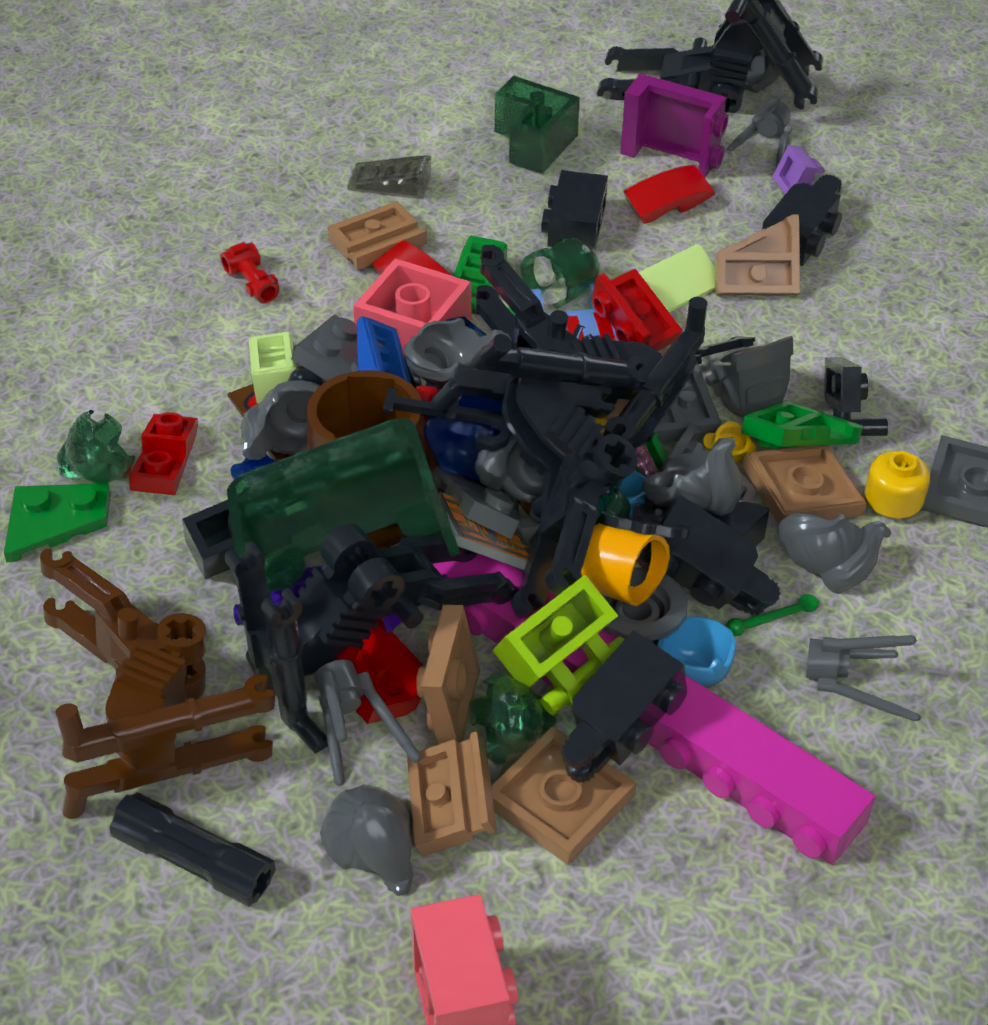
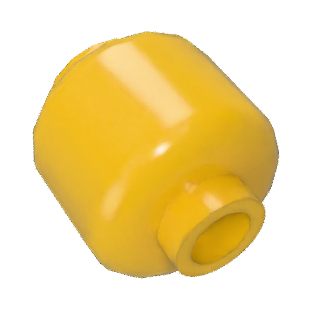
M888 451L877 456L870 465L865 485V499L868 505L876 513L887 518L902 519L917 514L924 505L930 484V471L926 463L918 456L906 451Z

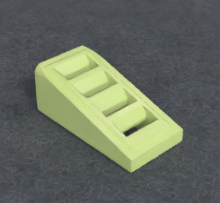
M291 332L249 338L251 374L258 404L277 384L287 382L292 371L297 369L296 362L291 359L294 353Z

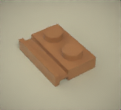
M398 201L328 226V240L348 261L352 260L354 262V268L358 271L371 266L372 262L401 240H405L417 248L426 245L427 231L424 228L420 229L417 220Z
M477 731L470 733V739L458 743L456 739L418 751L421 755V760L418 763L412 762L407 755L415 847L423 856L472 841L475 834L487 831L489 835L497 832L486 742Z

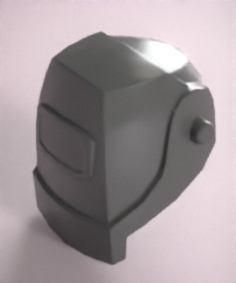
M793 337L782 338L767 345L731 349L719 355L710 362L712 374L705 377L707 385H714L715 395L720 397L723 405L733 414L743 418L745 415L782 402L790 380L791 355H794Z

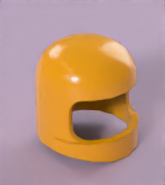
M599 523L593 529L581 571L582 576L586 575L601 595L638 606L652 595L663 579L670 560L669 545L664 537L656 534H641ZM648 542H651L652 556L646 578L639 586H630L635 563L642 549Z

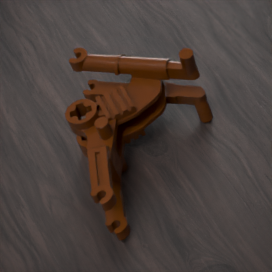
M50 548L44 549L41 552V573L45 577L57 581L96 610L94 618L72 600L65 603L64 609L56 610L55 599L48 598L43 606L46 624L53 628H59L104 663L109 662L116 670V677L105 706L107 723L83 728L78 707L72 703L63 704L55 711L63 739L62 755L64 758L78 763L117 753L120 758L108 760L107 764L72 772L64 777L66 789L62 809L64 817L68 819L80 817L84 813L87 798L112 790L115 793L190 773L197 775L202 770L246 758L254 762H261L272 756L273 742L265 740L266 728L263 725H255L244 731L191 744V741L185 742L184 746L175 748L177 733L195 729V732L202 731L204 726L273 710L275 706V691L267 689L268 677L266 675H255L247 679L243 688L200 698L206 687V666L202 659L206 652V626L200 618L191 614L177 613L165 617L159 624L155 623L130 603L125 592L72 556V552H64L60 560H53L52 549Z

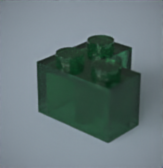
M513 75L495 93L494 132L509 137V163L543 174L578 136L580 97Z

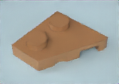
M793 214L783 221L765 230L762 229L750 235L747 239L734 243L715 254V295L800 294L799 214Z

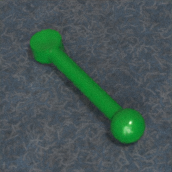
M806 594L800 597L799 603L745 620L732 618L728 620L726 627L732 631L734 636H740L748 628L801 611L813 612L818 608L819 602L815 596Z

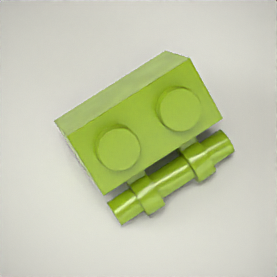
M584 575L506 635L492 651L524 691L545 675L553 684V689L543 696L540 701L544 709L553 716L566 705L573 707L572 698L625 639L619 636L607 645L598 635L618 615L588 577ZM581 647L587 655L588 661L574 673H571L563 661Z

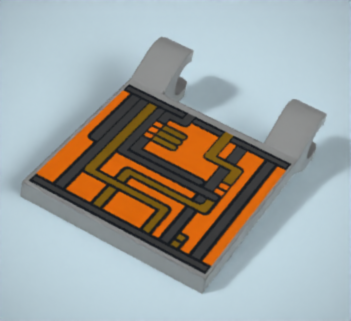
M437 490L433 491L430 499L453 545L525 570L533 540L530 538L536 533L540 523L532 521L531 518L520 519L510 539L467 519L459 509V503L452 496Z

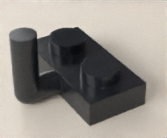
M825 357L824 396L826 402L833 406V416L862 425L861 436H887L888 421L886 418L851 419V412H861V400H866L868 396V378L866 373H862V367L843 357Z

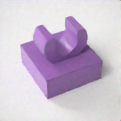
M788 145L772 178L783 193L786 194L793 184L807 183L814 185L812 179L815 174H824L825 169L817 159L810 158L801 146Z

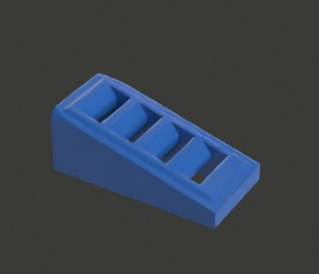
M361 316L357 320L358 371L373 370L387 372L403 378L412 385L397 329Z

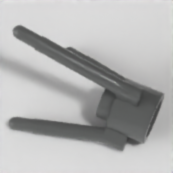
M773 97L752 118L751 124L727 147V150H735L755 131H758L765 137L779 136L775 167L777 168L786 151L788 137L792 132V128L787 124L791 117L789 107L780 101L778 97Z
M894 635L844 639L823 637V640L810 638L806 678L818 679V691L834 692L912 721L920 720V715L916 712L837 682V677H848L849 659L897 658L898 652L896 650L874 648L911 646L917 641L915 636Z
M337 660L327 663L315 672L314 678L320 693L318 699L324 715L334 783L337 786H342L345 783L340 742L347 740L344 714L360 707L362 703L360 697L362 695L366 696L411 761L418 763L421 760V755L411 739L375 690L368 672L357 674L354 664L350 660Z

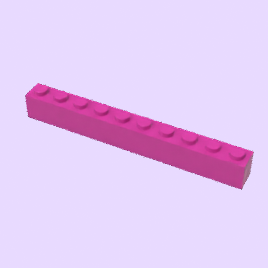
M481 554L467 562L451 561L433 564L441 575L447 574L448 578L500 571L506 578L510 579L518 590L524 573L512 565ZM549 590L547 603L537 610L534 609L532 613L524 618H520L515 614L511 600L501 605L489 602L464 606L470 633L476 636L483 634L499 644L506 635L559 594H554ZM604 630L598 633L607 645L617 638V636ZM580 647L566 658L563 663L571 673H574L588 661V657ZM546 675L541 678L545 683L553 687V684ZM686 676L687 695L685 700L672 715L665 713L653 727L654 732L648 744L660 751L662 758L671 767L679 770L686 768L701 778L706 788L713 795L719 798L729 797L746 808L750 817L760 826L765 828L775 827L790 837L796 848L805 856L813 859L820 857L833 866L868 824L876 796Z

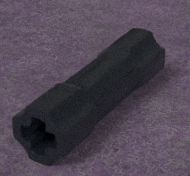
M136 792L134 795L127 794L115 809L114 818L109 825L111 836L145 854L159 856L209 882L215 890L248 907L253 903H257L270 885L276 871L274 860L241 843H231L175 815L171 808L139 792Z

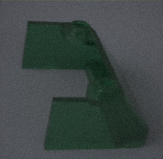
M398 418L389 420L251 470L238 476L227 488L235 552L241 558L246 553L245 544L248 541H253L265 556L264 570L268 595L271 599L272 591L285 590L294 586L306 570L305 556L320 551L321 544L326 536L335 528L348 523L357 524L366 534L398 523L402 534L408 537L433 535L441 530L450 556L460 553L415 423L410 419Z

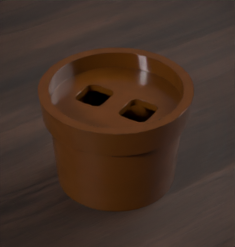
M373 370L345 373L323 383L309 399L307 405V448L302 457L301 481H308L313 490L312 494L305 499L308 507L317 504L318 506L321 505L326 515L324 517L325 521L337 526L353 523L360 526L362 530L393 527L419 515L432 502L430 496L433 491H438L437 487L429 484L430 477L437 465L434 448L427 439L424 414L394 410L393 414L382 413L388 387L398 389L397 397L421 400L415 387L399 376Z

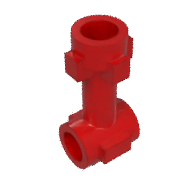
M245 242L239 243L220 253V260L225 272L229 276L241 272L249 282L245 286L246 292L250 297L255 296L260 303H267L278 296V279L274 274L267 275L263 269L260 270L257 267L261 264L259 252L252 242L247 244Z

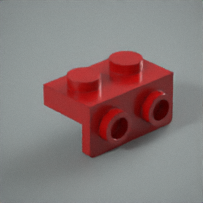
M636 268L611 281L605 273L596 277L591 297L593 307L598 315L602 318L606 317L615 329L618 341L640 342L652 347L656 351L677 341L683 330Z
M376 619L379 624L375 630H369L372 634L368 640L363 639L364 646L362 648L348 647L334 661L350 660L353 662L357 674L368 672L375 690L394 717L406 716L417 709L421 700L417 693V675L419 668L424 665L393 632H386L384 622L381 619ZM362 695L360 697L362 703L355 710L357 714L367 724L382 721L366 696Z

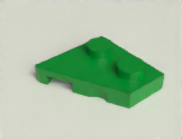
M786 400L745 415L741 433L757 438L756 443L760 446L770 449H781L794 446L857 444L860 441L863 426Z
M109 483L15 486L4 548L6 562L18 561L22 559L21 554L48 544L52 548L68 542L76 535H86L107 527L111 497Z

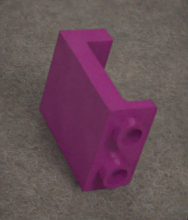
M640 73L625 92L620 154L634 158L640 149L645 146L699 162V171L706 178L712 168L718 169L724 157L725 147L720 146L729 121V115L724 113L726 97Z

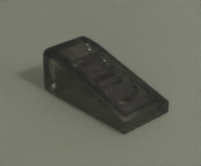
M410 156L356 163L347 189L349 191L424 199L431 179V156ZM363 173L370 174L369 178H362Z

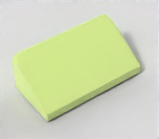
M699 244L639 272L669 313L688 304L691 298L702 297L715 290V266L706 251Z

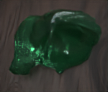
M93 410L80 414L69 429L67 439L57 453V470L60 475L72 480L84 478L96 484H105L128 478L134 467L136 457L134 455H127L118 443L122 432L121 424L107 413L98 422L90 418L94 413Z
M494 673L483 680V683L488 685L486 695L469 701L470 724L472 726L478 724L485 728L487 758L495 765H504L508 761L525 754L536 743L538 738H541L551 727H555L557 723L556 715H550L542 706L540 699L543 696L535 694L529 686L510 678L504 673Z

